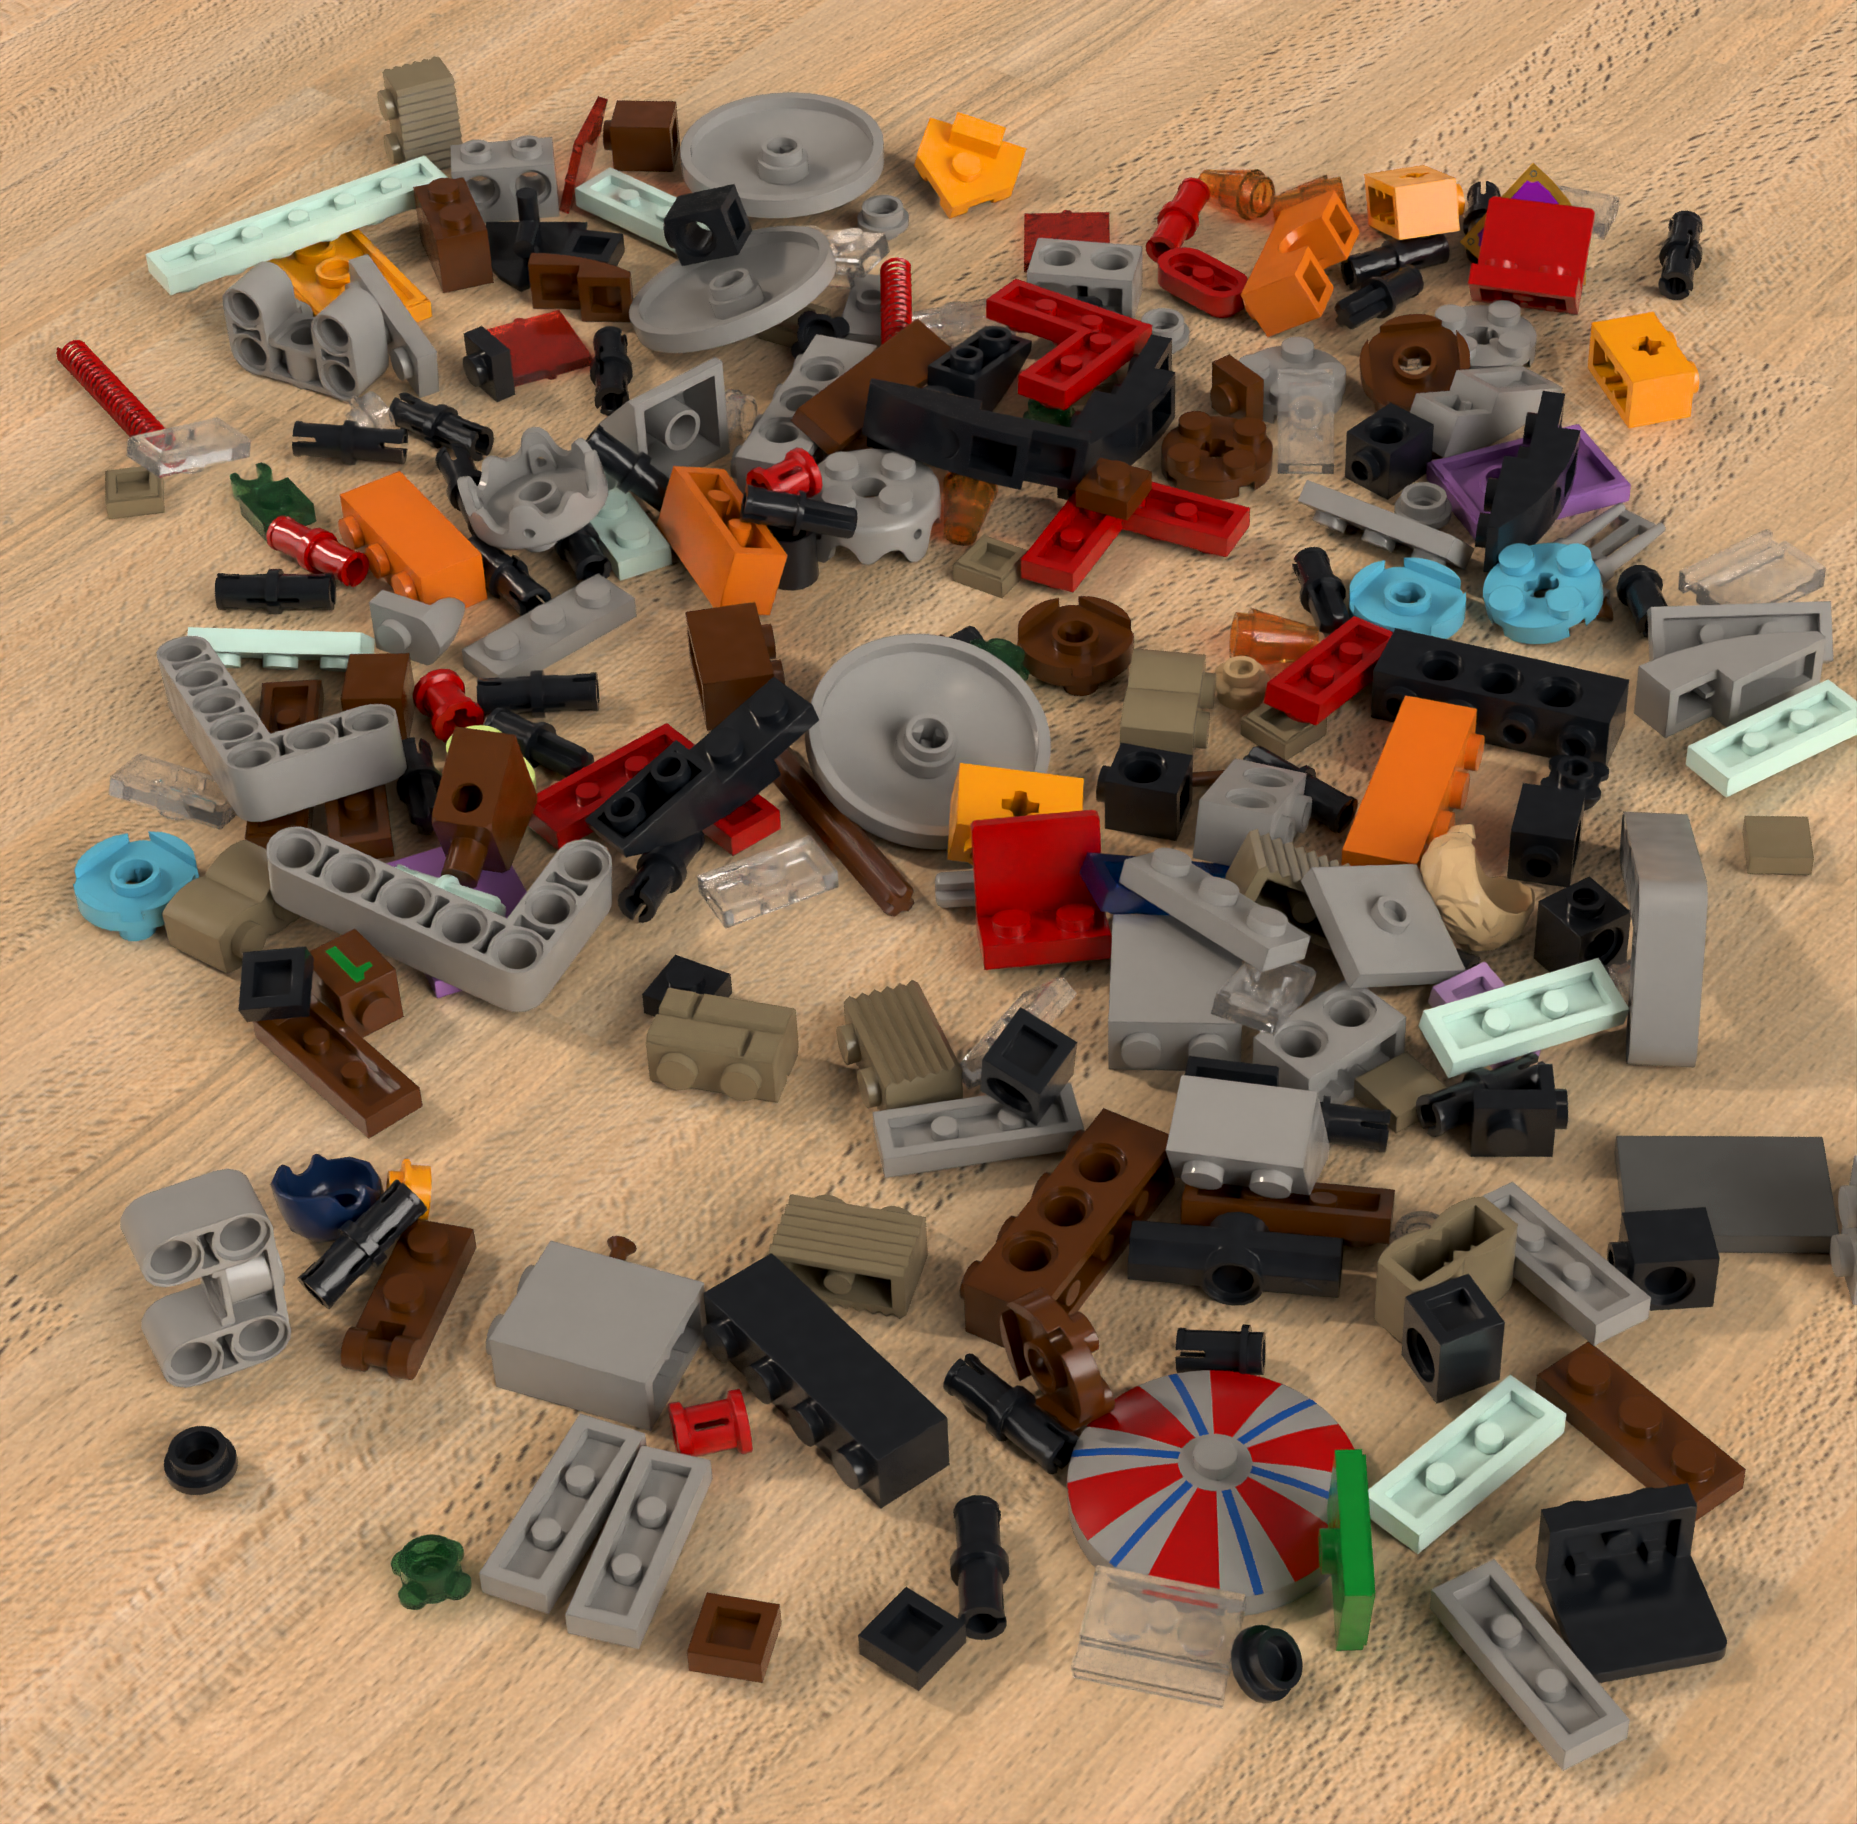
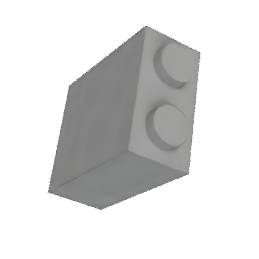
M1113 914L1108 1014L1109 1069L1186 1071L1189 1056L1241 1062L1242 959L1172 915Z
M550 1241L535 1266L529 1265L524 1270L518 1284L517 1295L505 1314H498L489 1327L486 1338V1352L492 1357L496 1387L651 1431L704 1340L703 1327L707 1325L703 1295L705 1292L704 1282Z

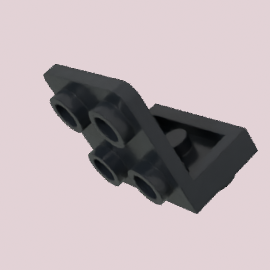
M1688 1483L1662 1488L1647 1487L1629 1494L1590 1501H1570L1557 1507L1541 1509L1535 1568L1564 1642L1599 1683L1716 1662L1725 1656L1727 1646L1726 1635L1691 1557L1697 1504Z

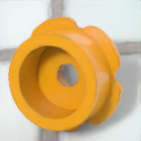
M404 1159L401 1163L400 1171H388L386 1190L396 1179L404 1183L427 1207V1211L418 1219L428 1220L431 1202V1166L411 1165L410 1159Z

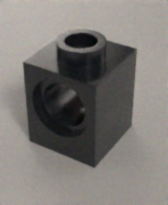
M735 184L680 195L676 198L663 220L666 242L670 248L675 249L681 266L739 255L752 232ZM697 222L703 223L710 230L703 229Z
M1393 403L1384 406L1347 431L1345 478L1387 500L1406 486L1426 474L1427 463L1432 461L1434 424Z
M1121 743L1112 765L1102 766L1097 781L1096 800L1097 802L1105 803V829L1177 841L1192 805L1193 755Z
M1523 783L1511 828L1508 879L1560 887L1571 885L1582 837L1586 792Z
M1590 876L1538 901L1534 959L1548 972L1599 958L1610 977L1625 970L1631 921L1630 910Z
M1020 1007L982 1059L980 1091L1037 1126L1074 1074L1077 1042Z
M1706 1207L1622 1212L1619 1241L1608 1243L1607 1261L1651 1297L1649 1311L1713 1307L1720 1257Z
M1466 1274L1405 1297L1401 1355L1437 1404L1500 1380L1505 1322L1472 1277Z

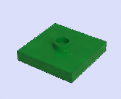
M1362 1449L1335 1450L1327 1504L1328 1528H1319L1318 1534L1319 1566L1321 1575H1331L1336 1651L1363 1650L1364 1645H1367L1376 1594L1366 1454H1362Z

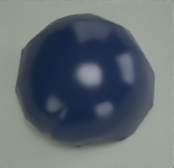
M314 1154L308 1168L298 1175L294 1174L289 1166L282 1164L277 1168L270 1183L279 1211L290 1230L316 1243L336 1241L341 1236L338 1229L347 1220L355 1222L384 1193L381 1178L370 1162L354 1157L327 1160L320 1154Z

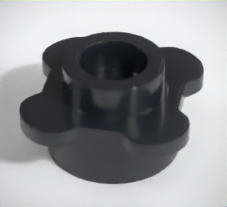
M806 311L798 318V341L792 345L791 353L794 359L799 354H803L816 334L844 339L850 333V326L843 317L831 318L825 314Z
M1556 755L1549 760L1548 767L1551 770L1549 777L1543 778L1540 785L1586 792L1585 811L1592 808L1601 799L1599 786L1601 782L1609 778V768L1602 762H1591L1582 756Z

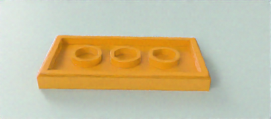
M359 229L341 234L333 241L319 242L296 250L288 257L266 261L278 265L286 272L292 282L295 298L307 303L312 308L313 317H315L345 290L346 284L350 283L349 260L369 254L416 322L433 317L430 300Z

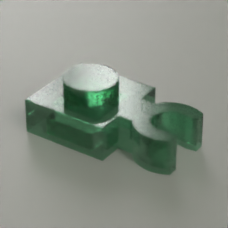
M262 462L255 464L258 478L254 480H244L236 472L230 474L233 497L239 502L241 515L266 542L267 530L272 521L279 516H289L304 526L316 522L314 504L288 477L274 481L272 469L267 464Z

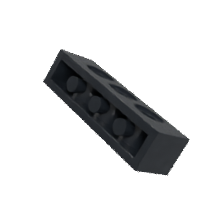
M1395 628L1373 670L1371 717L1394 723L1405 695L1476 708L1475 734L1484 735L1485 744L1552 758L1556 755L1582 756L1591 762L1598 761L1607 766L1625 727L1629 679Z

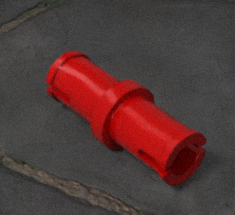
M1193 177L1185 178L1182 184L1180 183L1173 200L1163 205L1157 216L1158 226L1150 240L1146 243L1147 255L1154 262L1158 263V258L1164 252L1174 248H1181L1184 241L1190 239L1195 234L1199 226L1198 216L1206 202L1210 199V190L1204 181Z
M282 515L274 519L267 530L266 539L268 545L276 551L279 550L297 559L300 567L310 573H333L335 579L340 581L341 584L356 587L366 578L369 570L368 557L362 552H357L339 543L335 535L325 529H310L296 522L293 518Z

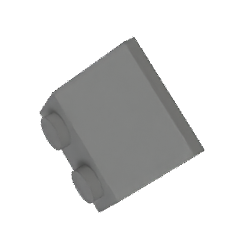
M714 357L627 401L599 424L604 427L605 431L639 455L643 451L652 458L650 464L669 478L673 466L704 467L730 453L722 361Z
M1181 1075L1166 1147V1153L1175 1178H1181L1183 1182L1190 1186L1207 1190L1218 1189L1222 1184L1246 1186L1258 1195L1275 1199L1287 1198L1291 1193L1311 1194L1328 1160L1330 1150L1318 1092Z

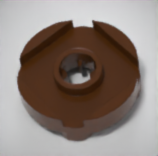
M1407 314L1394 317L1380 326V333L1375 335L1369 344L1367 339L1361 349L1359 359L1361 384L1365 394L1374 403L1376 411L1389 403H1393L1410 412L1416 393L1450 391L1456 370L1470 369L1468 344L1457 330L1455 335L1450 329L1442 326L1441 319L1434 316ZM1413 358L1419 359L1421 366H1430L1420 374H1409L1400 368V366L1407 368L1408 360Z
M1202 411L1186 412L1179 417L1178 426L1172 429L1162 441L1161 471L1166 480L1168 474L1177 480L1178 489L1219 500L1239 497V488L1255 482V490L1260 488L1268 481L1272 473L1273 445L1266 435V424L1255 417L1237 419L1224 416H1210Z
M1078 596L1079 605L1059 607V598L1046 600L1035 605L1022 616L1018 624L1017 665L1023 672L1029 673L1043 682L1063 686L1064 690L1070 695L1086 696L1094 693L1098 689L1099 683H1104L1117 677L1131 664L1134 651V633L1131 631V620L1128 614L1119 606L1092 596Z
M1039 1287L1006 1305L1010 1309L1001 1313L999 1321L1004 1348L1018 1380L1021 1381L1032 1375L1036 1385L1043 1393V1396L1036 1399L1037 1407L1071 1432L1114 1410L1115 1401L1106 1381L1100 1376L1092 1353L1099 1349V1339L1091 1322L1082 1312L1077 1311L1068 1316L1065 1310L1043 1287Z

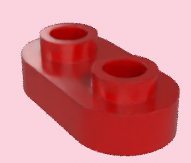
M1174 248L1164 252L1158 258V284L1172 295L1216 318L1231 317L1245 308L1241 293L1248 278L1242 272L1194 248Z

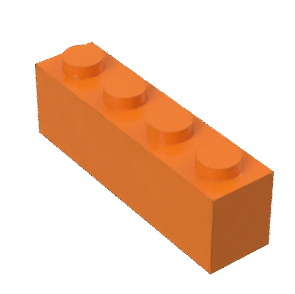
M1405 695L1342 848L1341 866L1347 863L1350 866L1417 864L1420 871L1422 857L1430 843L1436 837L1447 834L1449 829L1455 825V812H1452L1453 809L1463 810L1470 785L1468 770L1477 772L1480 767L1485 737L1484 735L1475 734L1476 708Z

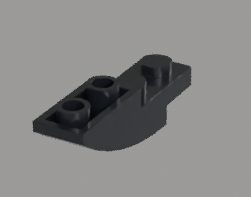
M985 326L928 365V382L924 389L983 400L981 410L992 412L1019 374L1031 352L1032 341L1012 335L1011 331L1004 327ZM867 437L868 447L892 450Z
M1151 334L1141 353L1132 356L1127 376L1122 384H1115L1111 393L1094 390L1083 410L1075 411L1070 428L1091 432L1083 478L1100 457L1108 460L1122 461L1130 466L1133 465L1153 447L1174 420L1175 372L1172 371V338ZM1057 488V498L1068 500L1075 491Z
M871 378L862 434L881 445L910 458L955 474L1018 490L1022 489L1023 481L1076 492V487L1082 481L1091 437L1090 431L981 410L983 400Z
M1542 392L1538 413L1527 412L1523 446H1519L1517 457L1504 456L1499 478H1488L1484 499V512H1490V514L1480 512L1475 539V547L1485 548L1483 572L1489 573L1499 563L1498 555L1505 547L1515 543H1524L1528 546L1535 545L1553 525L1567 502L1576 477L1581 430L1562 428L1565 402L1564 393Z
M772 677L690 750L675 740L584 821L589 829L626 858L651 852L658 846L665 847L677 843L731 814L781 776L775 759L819 721L816 711L811 703L778 679Z

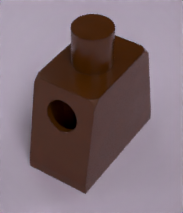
M455 726L432 811V825L446 857L441 876L446 874L458 878L462 886L472 889L477 887L482 870L498 873L510 870L535 809L538 796L515 735Z

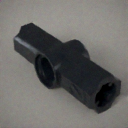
M1227 1212L1219 1215L1210 1223V1226L1133 1220L1129 1242L1128 1279L1202 1286L1203 1291L1211 1299L1231 1306L1252 1303L1261 1296L1262 1291L1338 1298L1341 1287L1344 1238L1270 1232L1268 1226L1261 1219L1243 1212Z

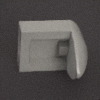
M383 589L369 602L376 648L389 653H410L412 661L424 665L433 664L448 649L459 631L465 612V604L456 598L447 597L436 601L432 605H428Z

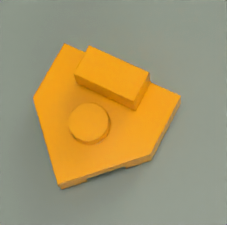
M957 112L954 124L930 117L914 166L923 180L929 181L940 197L939 204L949 219L968 212V208L990 200L991 203H996L1011 197L1027 148L1003 141L1006 127Z

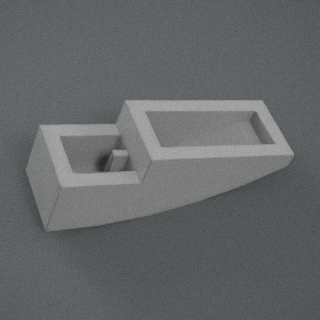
M1523 366L1456 370L1450 391L1416 393L1410 413L1434 424L1432 451L1442 457H1450L1488 446L1515 432L1525 425L1527 412L1538 413L1543 391L1561 393L1563 387Z
M1818 631L1778 632L1740 636L1700 644L1642 664L1638 667L1634 714L1664 738L1711 716L1725 727H1729L1819 684L1826 637Z

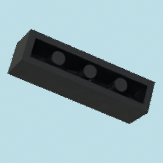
M770 1253L703 1293L707 1323L703 1327V1336L712 1354L722 1363L730 1361L746 1377L752 1392L762 1403L770 1404L772 1402L789 1419L795 1434L805 1445L809 1447L816 1445L833 1462L838 1475L849 1488L853 1490L860 1488L874 1503L883 1508L950 1465L947 1417L775 1255Z

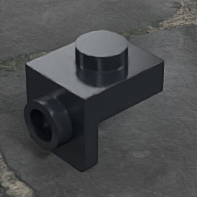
M1538 1064L1536 1090L1473 1089L1469 1133L1471 1157H1553L1555 1129H1567L1568 1095L1567 1089H1555L1552 1064Z

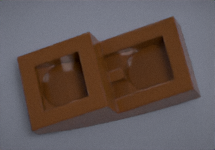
M531 253L528 270L533 309L581 310L582 322H631L629 309L634 298L630 271L608 263L582 257Z

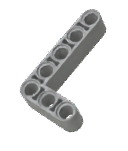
M198 636L174 638L162 644L156 652L169 709L236 815L242 820L250 822L272 820L398 779L407 769L396 710L391 706L384 704L359 706L270 734L206 639Z
M1623 811L1620 836V867L1633 925L1628 997L1629 1012L1627 1014L1626 1063L1629 1065L1695 1068L1708 906L1706 876L1688 814Z
M288 827L282 829L270 838L266 846L271 895L281 907L341 935L356 929L378 952L512 1012L529 1011L545 1000L609 913L612 906L611 854L600 843L588 839L574 840L560 848L508 918L308 828Z

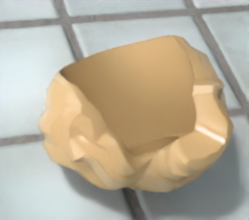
M1461 824L1452 826L1447 834L1436 837L1423 855L1420 865L1423 882L1426 885L1427 891L1431 894L1446 929L1453 940L1459 944H1468L1470 950L1486 952L1496 950L1506 943L1519 938L1530 915L1534 911V890L1519 880L1510 881L1506 876L1488 877L1485 875L1475 854V847L1471 843L1472 840L1476 839L1474 825Z

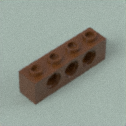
M1105 1108L1102 1109L1086 1131L1083 1129L1078 1130L1068 1145L1065 1157L1052 1173L1046 1172L1039 1178L1030 1201L1018 1216H1010L1004 1222L998 1233L995 1245L982 1261L975 1260L966 1270L960 1285V1298L964 1300L965 1331L1004 1348L999 1322L1001 1313L1010 1309L1006 1306L1008 1303L1039 1287L1045 1288L1068 1316L1077 1312L1129 1245L1132 1221H1147L1175 1185V1177L1166 1153L1169 1134Z

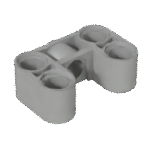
M262 261L227 289L223 295V309L231 351L238 364L254 375L267 376L293 384V386L300 389L313 390L333 396L341 401L350 402L362 394L389 367V354L380 305L370 293L359 287H350L344 290L315 317H311L297 312L294 288L286 272L274 263Z
M233 1169L213 1171L147 1193L135 1199L126 1207L121 1216L120 1228L147 1282L154 1286L171 1287L198 1278L201 1279V1284L167 1295L155 1301L146 1310L142 1318L141 1329L167 1382L176 1387L187 1388L197 1386L266 1362L276 1357L285 1349L291 1338V1328L283 1286H285L284 1270L275 1243L274 1228L245 1174Z

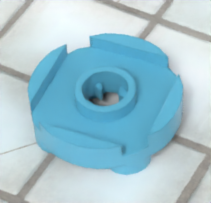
M1524 543L1511 544L1500 551L1498 555L1499 563L1491 569L1484 582L1483 598L1489 620L1492 624L1495 622L1503 628L1504 636L1525 644H1548L1569 637L1570 627L1577 625L1583 619H1585L1587 626L1596 618L1604 598L1600 572L1592 560L1591 551L1588 547L1579 543L1569 545L1541 543L1530 546ZM1554 589L1548 590L1545 597H1534V592L1538 590Z
M1404 558V567L1385 569V560L1364 567L1353 577L1349 587L1350 619L1353 616L1359 617L1392 632L1395 628L1448 639L1464 623L1466 592L1463 594L1460 590L1461 579L1458 575L1440 563L1423 558Z
M148 831L150 841L139 840L130 842L128 833L107 838L87 850L78 860L74 869L76 882L73 884L81 915L97 927L109 931H119L120 936L128 941L145 940L155 933L157 927L165 925L162 912L166 905L183 886L199 878L194 851L186 842L174 835ZM132 881L137 884H126V882Z

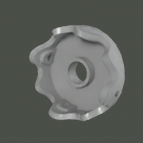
M531 427L523 432L521 447L515 455L507 458L493 455L487 456L482 462V475L478 486H476L470 476L459 477L457 480L463 505L478 538L494 547L513 550L526 549L529 552L548 550L557 541L582 529L596 517L605 505L608 496V483L597 451L592 450L583 438L575 440L571 444V450H564L554 442L547 431L540 427Z
M886 449L836 452L830 454L824 461L818 464L822 475V490L819 494L811 498L806 497V499L852 507L857 510L858 514L857 526L852 538L845 539L815 533L819 562L825 563L835 555L836 546L839 545L849 548L855 553L858 560L866 565L877 562L884 554L895 550L901 551L910 562H918L925 556L933 523L942 522L939 481L927 465L897 451ZM865 496H876L871 498H865Z

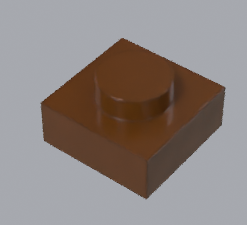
M1230 354L1213 361L1212 388L1210 390L1211 407L1224 417L1237 419L1255 417L1263 421L1264 379Z
M1100 457L1076 487V507L1128 521L1152 490V471L1130 466L1122 461L1108 460Z
M707 1592L687 1649L689 1671L763 1683L782 1624L780 1604Z

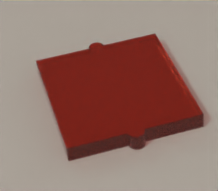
M598 96L573 144L559 211L569 214L576 200L575 188L585 183L593 167L608 99Z
M1064 210L1062 213H1024V272L1028 270L1038 238L1110 243L1109 212L1072 213L1070 210Z
M560 310L527 319L516 318L512 323L487 329L510 349L514 387L545 378L553 380L559 374L588 367L592 361V355Z

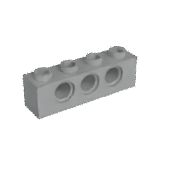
M816 334L806 351L796 357L793 369L785 382L777 385L773 399L765 412L757 415L752 431L743 445H738L733 452L730 466L731 476L737 479V486L743 494L747 485L746 476L749 471L756 467L767 469L783 461L786 453L796 447L806 450L814 458L817 465L829 456L790 420L801 405L875 351L877 345Z

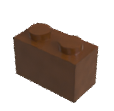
M464 177L456 179L439 178L431 181L429 184L413 187L420 239L443 293L494 283L488 231Z
M755 602L685 612L689 657L707 731L713 730L772 677L785 684L781 660H770L776 659V646L772 625H761Z

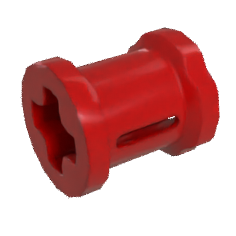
M798 447L787 452L783 461L767 469L756 467L749 471L746 476V484L791 494H797L798 490H803L806 492L807 498L819 494L823 487L822 475L814 458L806 450Z
M436 669L421 677L415 685L412 694L413 703L422 715L432 719V732L445 745L453 734L455 726L465 728L483 725L485 720L484 711L479 704L465 696L464 682L456 672L450 669Z
M740 1389L729 1390L726 1399L683 1407L679 1401L668 1403L670 1425L676 1453L697 1457L737 1448L740 1454L753 1451L748 1415ZM718 1425H724V1426H719V1427H715V1428H710V1429L695 1431V1430H699V1429H703V1428H708V1427H713V1426H718Z

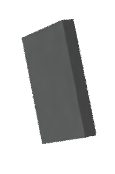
M1616 1136L1614 1154L1621 1214L1622 1212L1706 1207L1718 1253H1830L1832 1235L1839 1234L1823 1137Z

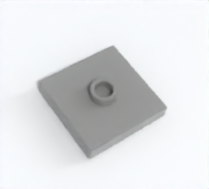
M1417 864L1311 867L1302 878L1303 887L1349 988L1439 984L1466 970L1432 896L1426 889Z

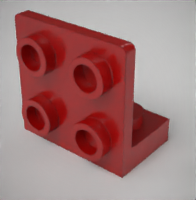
M1497 196L1491 197L1487 208L1478 264L1472 263L1468 286L1472 301L1493 303L1495 301L1507 300L1514 302L1521 308L1578 315L1595 221V211L1584 207Z
M1096 810L975 820L971 823L976 926L984 970L1111 958L1112 935L1103 903L1100 819Z

